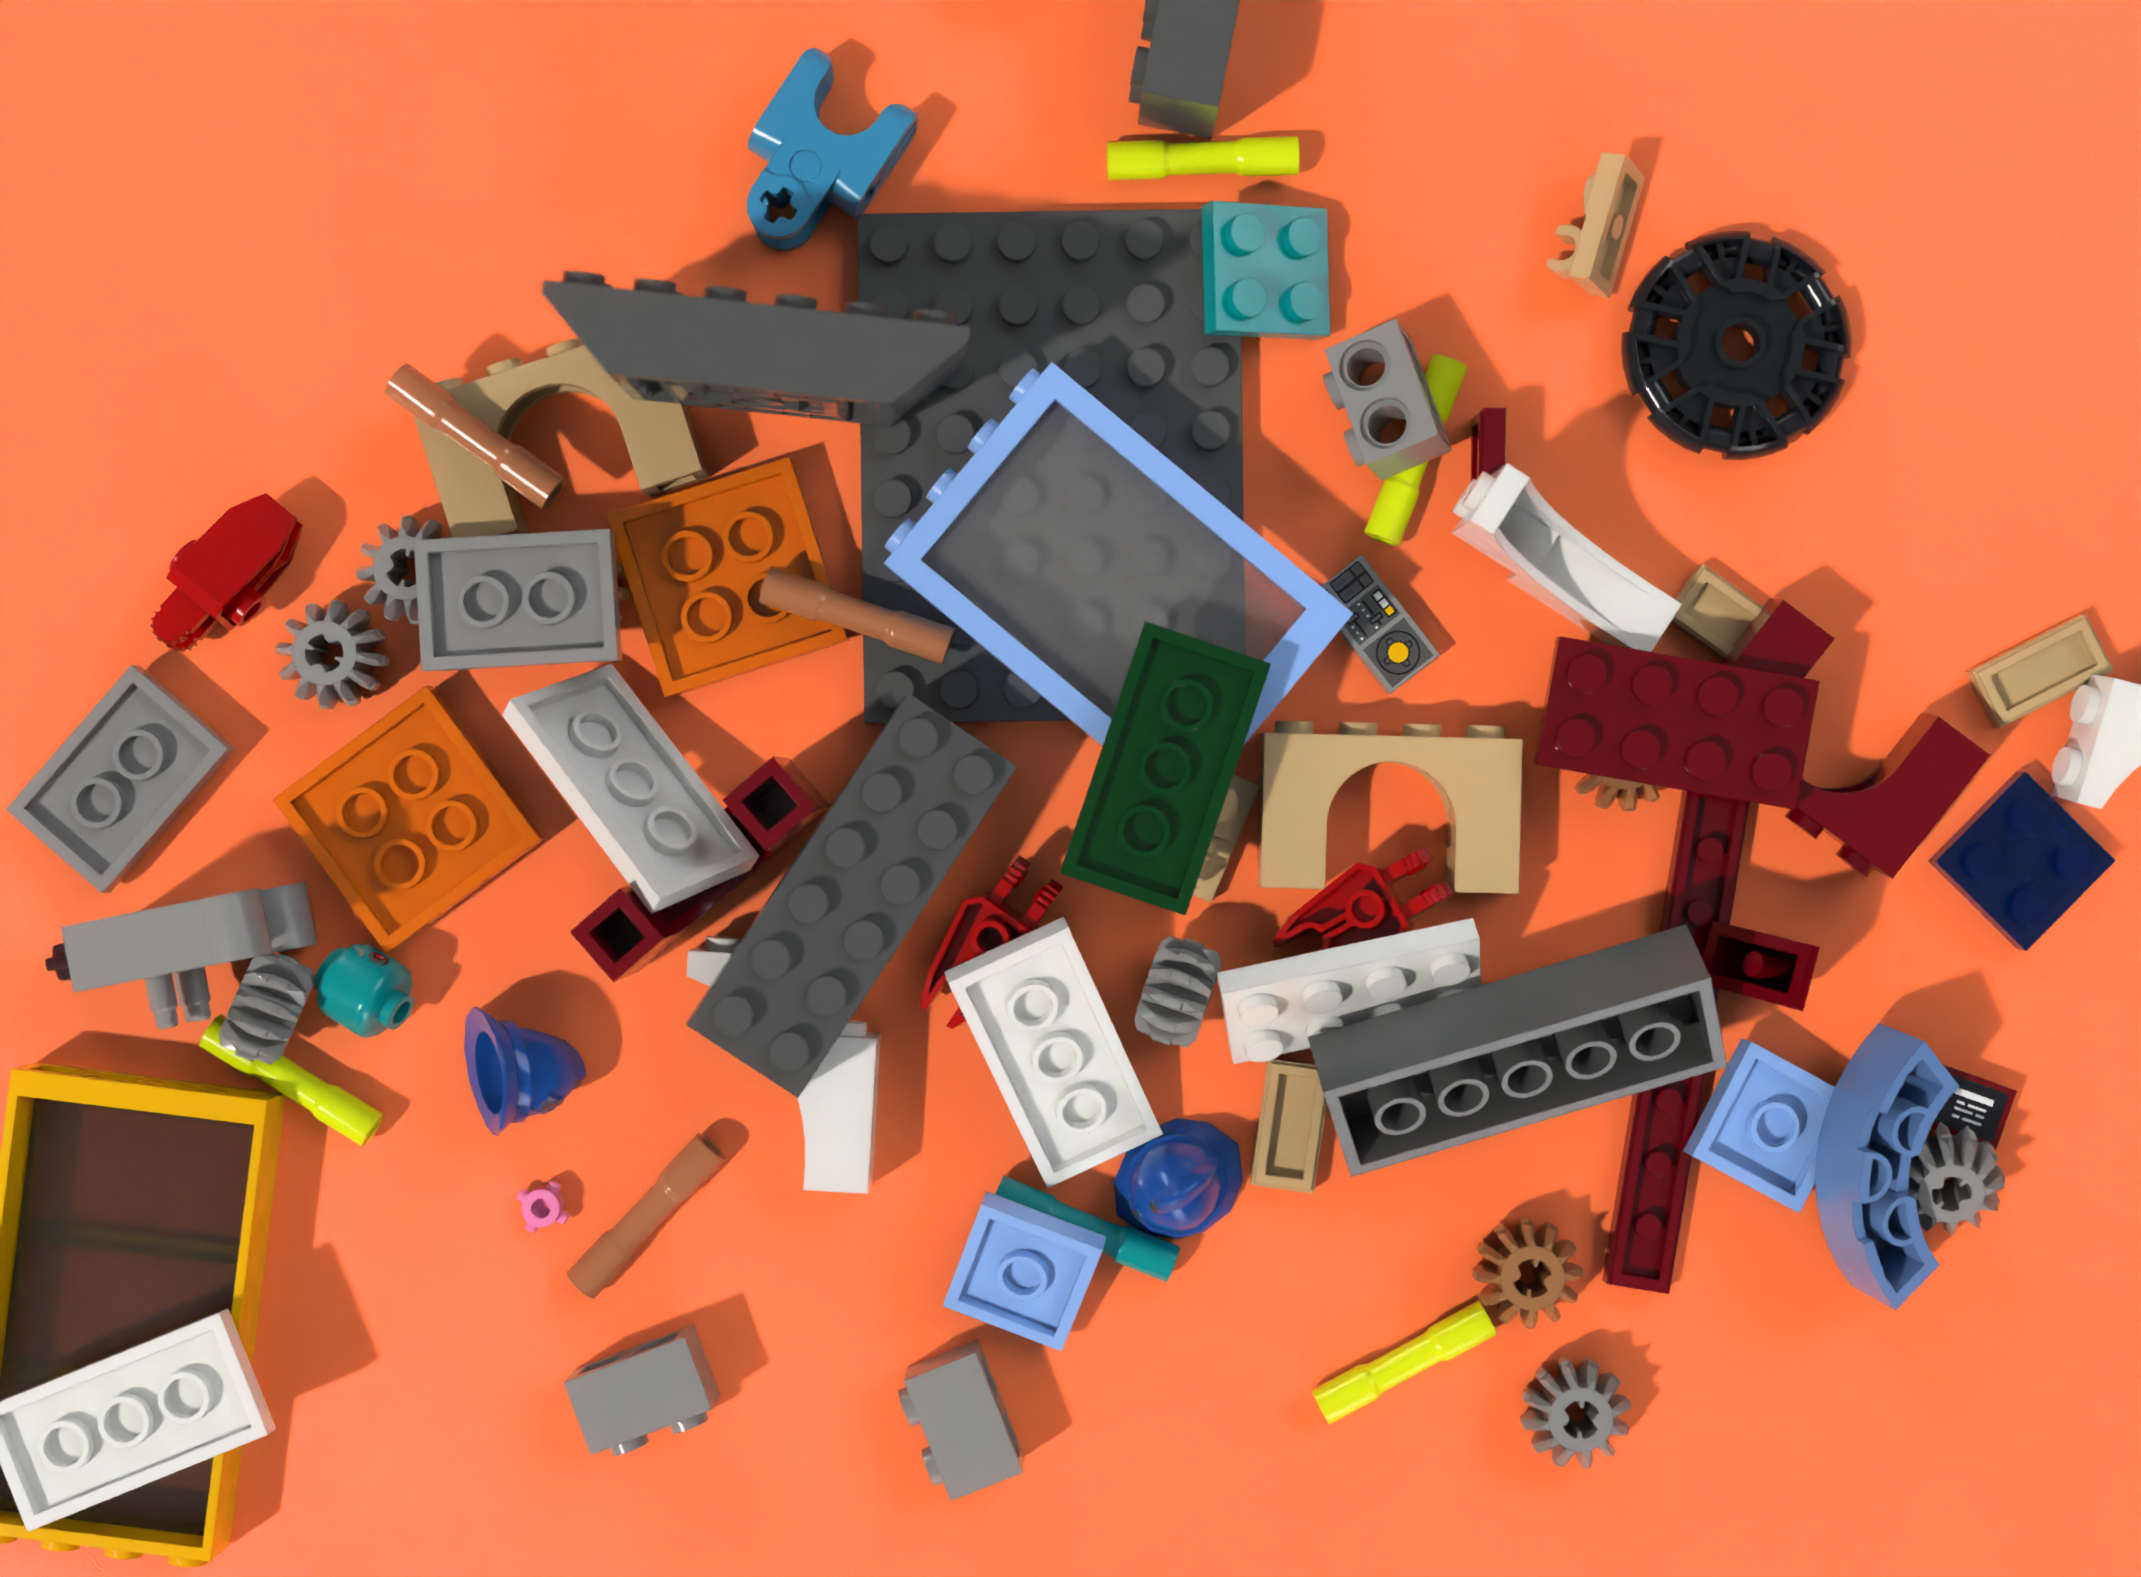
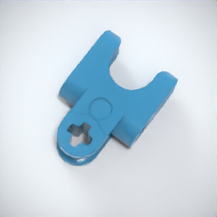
M816 47L807 49L801 55L761 115L748 141V149L769 163L763 169L747 197V213L758 238L766 246L778 251H792L803 246L811 238L832 204L854 219H857L858 214H863L910 145L917 131L918 113L903 104H890L882 110L880 116L870 128L858 134L841 135L826 128L819 120L820 107L831 90L834 72L831 57ZM790 202L795 216L791 220L781 216L774 223L769 209L773 205L783 209Z

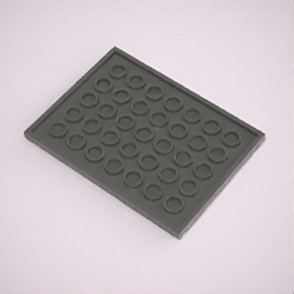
M1202 209L858 214V301L886 306L887 318L914 320L915 310H937L954 313L957 315L956 325L971 327L968 347L959 372L891 427L860 424L863 601L893 611H906L955 628L954 636L943 665L888 646L881 640L863 635L864 723H886L902 698L908 693L951 722L1071 721L888 569L884 562L892 553L884 548V546L907 518H910L917 524L933 505L926 496L937 480L949 468L958 474L973 457L974 453L967 447L983 425L991 418L1000 424L1016 404L1009 399V396L1022 378L1032 368L1042 374L1051 362L1244 522L1241 336L1205 335ZM1056 401L1053 402L922 559L926 565L1111 719L1145 621L1245 655L1244 558Z

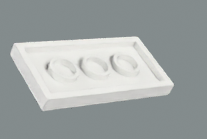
M612 664L509 700L502 716L651 914L751 870L759 854Z
M1064 917L944 972L957 1003L1047 1188L1163 1135Z
M1473 918L1218 972L1217 977L1225 1027L1233 1065L1248 1061L1266 1062L1275 1059L1281 1054L1311 1048L1308 1040L1310 1036L1481 986L1480 938Z
M227 1308L0 1400V1465L26 1530L29 1532L269 1435L276 1429V1426Z

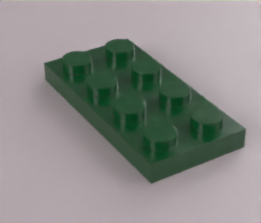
M1145 621L1060 873L1186 916L1271 663Z

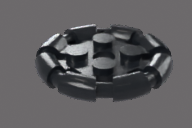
M1731 230L1699 236L1685 243V250L1672 259L1668 256H1663L1644 276L1635 290L1627 308L1629 312L1633 313L1629 332L1622 333L1621 340L1622 364L1627 384L1632 396L1638 393L1651 412V415L1647 417L1651 424L1679 446L1697 454H1700L1702 449L1722 453L1723 460L1757 459L1787 449V441L1802 432L1805 435H1809L1830 413L1845 384V380L1840 378L1844 359L1851 358L1852 347L1851 328L1846 307L1841 295L1834 297L1823 280L1822 275L1826 273L1824 269L1813 258L1793 244L1777 237H1773L1770 242L1751 238L1750 231ZM1745 263L1763 267L1762 282L1742 278ZM1699 272L1705 275L1712 287L1707 288L1696 296L1686 279ZM1798 291L1812 311V313L1797 321L1793 311L1784 301ZM1658 318L1677 320L1672 340L1654 336ZM1737 327L1744 329L1752 337L1754 350L1749 360L1736 361L1728 357L1724 352L1722 338L1728 328ZM1805 349L1818 354L1815 371L1800 368ZM1675 370V376L1679 385L1689 390L1673 400L1661 381L1662 377ZM1780 393L1787 404V411L1774 418L1765 402ZM1714 406L1734 410L1728 428L1710 424Z

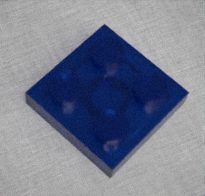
M2016 771L1928 860L2017 950L2027 951L2116 861L2026 771Z

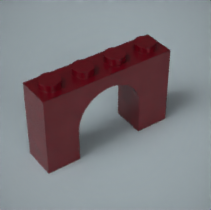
M1769 598L1757 617L1752 620L1732 646L1734 648L1719 664L1805 678L1835 638L1783 599ZM1921 712L1884 761L1866 778L1839 788L1815 787L1802 778L1797 809H1790L1785 818L1814 839H1817L1822 831H1824L1842 845L1835 855L1863 876L1868 877L1873 870H1876L1893 879L1989 758L1990 754L1939 716Z
M771 757L722 800L727 805L724 809L759 854L750 871L652 914L631 886L622 887L570 931L613 983L641 971L831 806L790 758Z

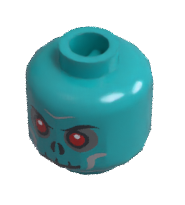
M367 943L336 949L323 961L315 976L314 988L317 991L316 997L319 1010L327 1017L362 1038L378 1036L388 1028L391 1030L397 1029L406 1021L414 1006V998L410 996L413 985L411 972L403 964Z

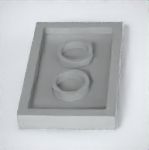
M612 529L414 540L421 671L436 672L622 661L615 533Z
M131 665L6 810L101 893H110L235 751V748L141 666Z

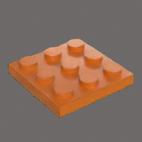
M790 456L607 514L611 529L615 533V542L664 697L670 698L850 641L846 628L822 620H809L759 603L762 586L771 566L823 583L833 590L795 466Z
M428 685L413 694L272 799L386 954L395 951L545 839L435 689Z

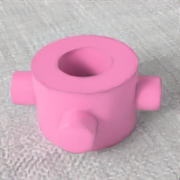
M550 1180L547 1186H540L531 1192L524 1188L519 1191L516 1199L522 1202V1215L527 1222L524 1228L527 1231L536 1233L538 1228L547 1227L555 1221L562 1225L567 1222L570 1214L563 1211L564 1199L559 1192L561 1188L560 1183Z

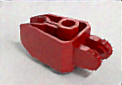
M267 493L229 508L197 541L192 540L188 542L173 557L166 579L177 588L160 605L161 610L159 612L155 611L156 615L151 618L153 622L150 626L153 628L152 633L157 636L156 639L163 641L168 648H172L175 652L180 650L184 653L185 650L189 649L191 651L193 646H197V641H202L218 622L229 631L236 626L242 627L249 623L262 609L266 601L264 595L292 563L303 525Z
M1427 847L1407 855L1384 869L1357 862L1298 909L1277 932L1272 943L1275 947H1282L1316 929L1320 933L1325 934L1322 936L1323 944L1320 949L1325 950L1412 931L1414 926L1411 919L1445 901L1453 895V892L1447 882L1434 884L1421 891L1419 896L1402 904L1392 884L1406 876H1412L1427 867V864L1433 860Z
M1019 855L992 892L972 894L964 899L928 971L921 995L920 1007L924 1010L928 1009L946 986L948 981L944 973L945 971L1040 928L1037 924L1062 891L1063 886L1054 879H1051L1048 884H1044L1033 898V904L1025 916L1005 902L1011 892L1017 889L1023 882L1031 865L1029 861ZM960 1007L946 1025L950 1029L966 1021Z

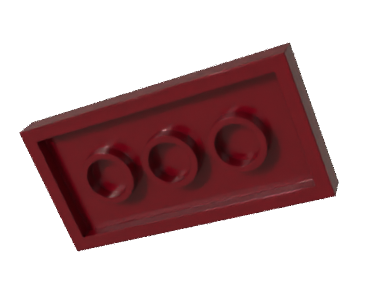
M1558 636L1555 641L1534 765L1796 810L1820 681Z

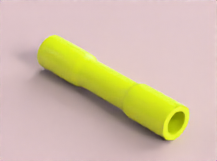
M1298 136L1245 137L1236 141L1169 143L1163 140L1107 142L1108 181L1164 179L1172 175L1238 174L1243 177L1299 174L1300 152Z
M1432 354L1424 375L1441 421L1444 424L1450 416L1468 367L1453 358ZM1429 461L1384 480L1365 528V535L1389 545L1400 546L1419 497V485Z
M220 1014L212 1021L200 1040L199 1046L245 1075L254 1076L310 1110L316 1119L358 1145L365 1146L374 1135L383 1120V1113L341 1087L328 1084L283 1055L271 1065L254 1059L253 1062L235 1055L236 1051L220 1045L218 1034L226 1016Z
M1478 1300L1433 1324L1424 1334L1370 1363L1355 1366L1311 1391L1330 1425L1377 1400L1383 1392L1441 1361H1449L1498 1334Z

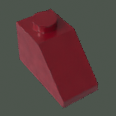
M1712 920L1702 960L1711 977L1712 987L1804 1011L1820 947Z

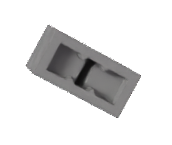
M1396 318L1325 349L1332 371L1323 374V379L1336 409L1346 408L1352 428L1344 431V437L1350 454L1358 467L1366 464L1382 481L1453 451L1411 337ZM1375 363H1385L1384 373L1377 382L1368 386L1360 385V377L1368 366ZM1398 419L1406 420L1405 431L1398 440L1388 444L1380 443L1382 430L1388 423Z

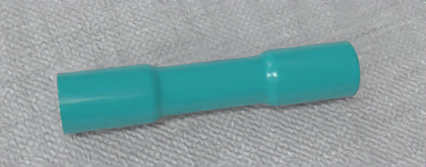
M1002 1176L995 1195L1106 1236L1103 1254L1108 1255L1119 1264L1164 1282L1168 1281L1176 1263L1180 1246L1131 1226L1117 1225L1060 1202L1054 1195L1007 1176Z

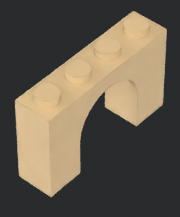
M579 338L556 343L546 349L548 357L524 364L521 358L508 359L492 364L485 369L487 377L463 384L461 378H450L436 382L437 385L454 396L459 405L508 441H510L514 428L520 418L539 401L562 393H580L593 396L605 402L616 416L640 489L643 492L653 496L710 477L688 406L632 399L607 374ZM413 415L452 537L530 533L516 490L498 478L492 468L441 431L430 428Z
M1275 721V733L1260 734L1257 886L1261 888L1324 889L1326 882L1327 818L1336 792L1350 776L1360 769L1376 763L1389 762L1401 764L1417 771L1434 786L1440 795L1447 818L1446 882L1452 892L1519 894L1523 739H1505V726L1467 725L1466 738L1441 737V725L1403 724V736L1377 735L1378 723L1339 722V734H1313V721Z

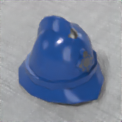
M478 1006L473 1007L465 1017L464 1051L468 1079L481 1116L493 1135L498 1136L510 1123L524 1122L528 1116L546 1114L563 1103L564 1099L574 1089L580 1087L586 1076L584 1061L578 1051L567 1041L550 1034L518 1027L515 1022L509 1020H497Z
M1176 1118L1159 1125L1163 1135L1126 1152L1114 1180L1116 1215L1134 1228L1150 1235L1181 1239L1205 1232L1231 1211L1242 1185L1243 1176L1239 1144L1209 1122Z

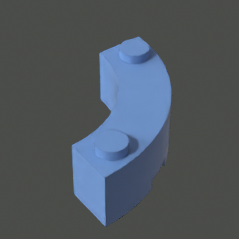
M1878 1023L1849 1060L1827 1106L1816 1154L1815 1187L1821 1227L1828 1248L1838 1268L1851 1286L1896 1311L1940 1265L1931 1253L1924 1238L1919 1222L1917 1200L1910 1196L1908 1192L1909 1171L1912 1157L1922 1153L1925 1140L1933 1122L1949 1097L1959 1087V1084L1924 1040Z

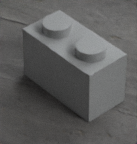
M694 1324L576 1368L564 1382L591 1455L609 1448L613 1456L626 1454L648 1443L647 1434L670 1426L673 1434L697 1427L709 1419L707 1411L712 1410L720 1396Z
M979 1340L962 1345L907 1368L904 1378L906 1387L898 1390L899 1398L911 1426L921 1424L929 1447L922 1449V1456L934 1486L944 1483L949 1498L953 1501L1023 1473L1024 1455Z

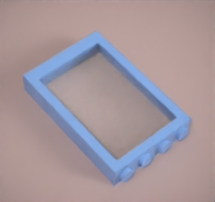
M1053 362L1048 365L1042 374L1032 368L1010 394L1009 399L1016 405L999 424L993 418L989 419L971 440L967 448L974 455L963 469L957 474L953 469L949 468L930 489L926 498L933 505L916 524L913 520L907 518L892 534L884 546L892 554L884 564L1101 746H1103L1145 621L1271 663L1244 742L1245 744L1354 613Z

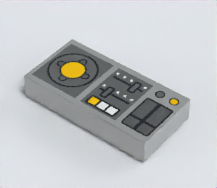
M1363 555L1359 556L1321 586L1354 613L1340 629L1339 633L1387 695L1399 688L1440 655Z

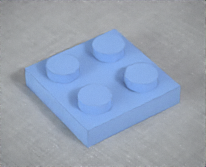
M1741 1038L1683 1152L1785 1207L1800 1213L1815 1184L1816 1154L1820 1130L1835 1087L1752 1041Z
M986 1191L945 1297L943 1307L1062 1351L1102 1254L1106 1236Z

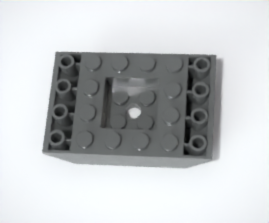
M575 270L563 271L562 282L543 280L542 295L607 374L635 400L891 427L961 370L970 338L971 327L956 325V314L937 310H915L914 320L887 318L886 306L865 302H846L844 313L816 310L817 299L793 294H776L774 305L746 302L747 292L736 288L706 286L704 297L688 296L677 292L676 284L673 282L648 278L634 279L633 289L616 288L605 283L606 276Z

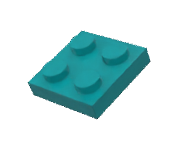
M1211 201L1201 206L1205 335L1320 340L1329 337L1330 302L1327 209Z

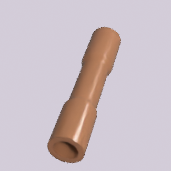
M409 363L402 365L390 378L384 392L386 396L427 426L441 431L494 470L498 478L539 508L546 510L560 495L567 481L565 477L522 446L511 443L459 405L454 396Z
M773 566L770 567L766 575L759 598V603L809 620H822L881 640L892 648L942 665L947 657L955 632L953 627L906 611H893L831 590L823 583Z
M697 1133L660 1173L657 1182L611 1230L604 1232L569 1269L567 1276L573 1285L583 1294L594 1299L633 1258L636 1249L681 1202L689 1199L723 1163L726 1158L720 1149L707 1137Z

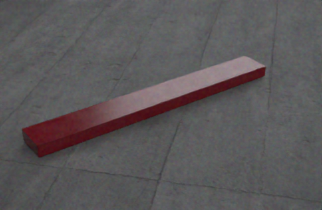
M1682 790L1659 932L1687 925L1703 958L1712 920L1730 925L1750 802ZM1713 987L1715 1003L1717 1006L1719 988ZM1705 1074L1632 1095L1602 1277L1606 1284L1665 1294L1670 1293L1692 1158L1683 1150L1698 1122Z

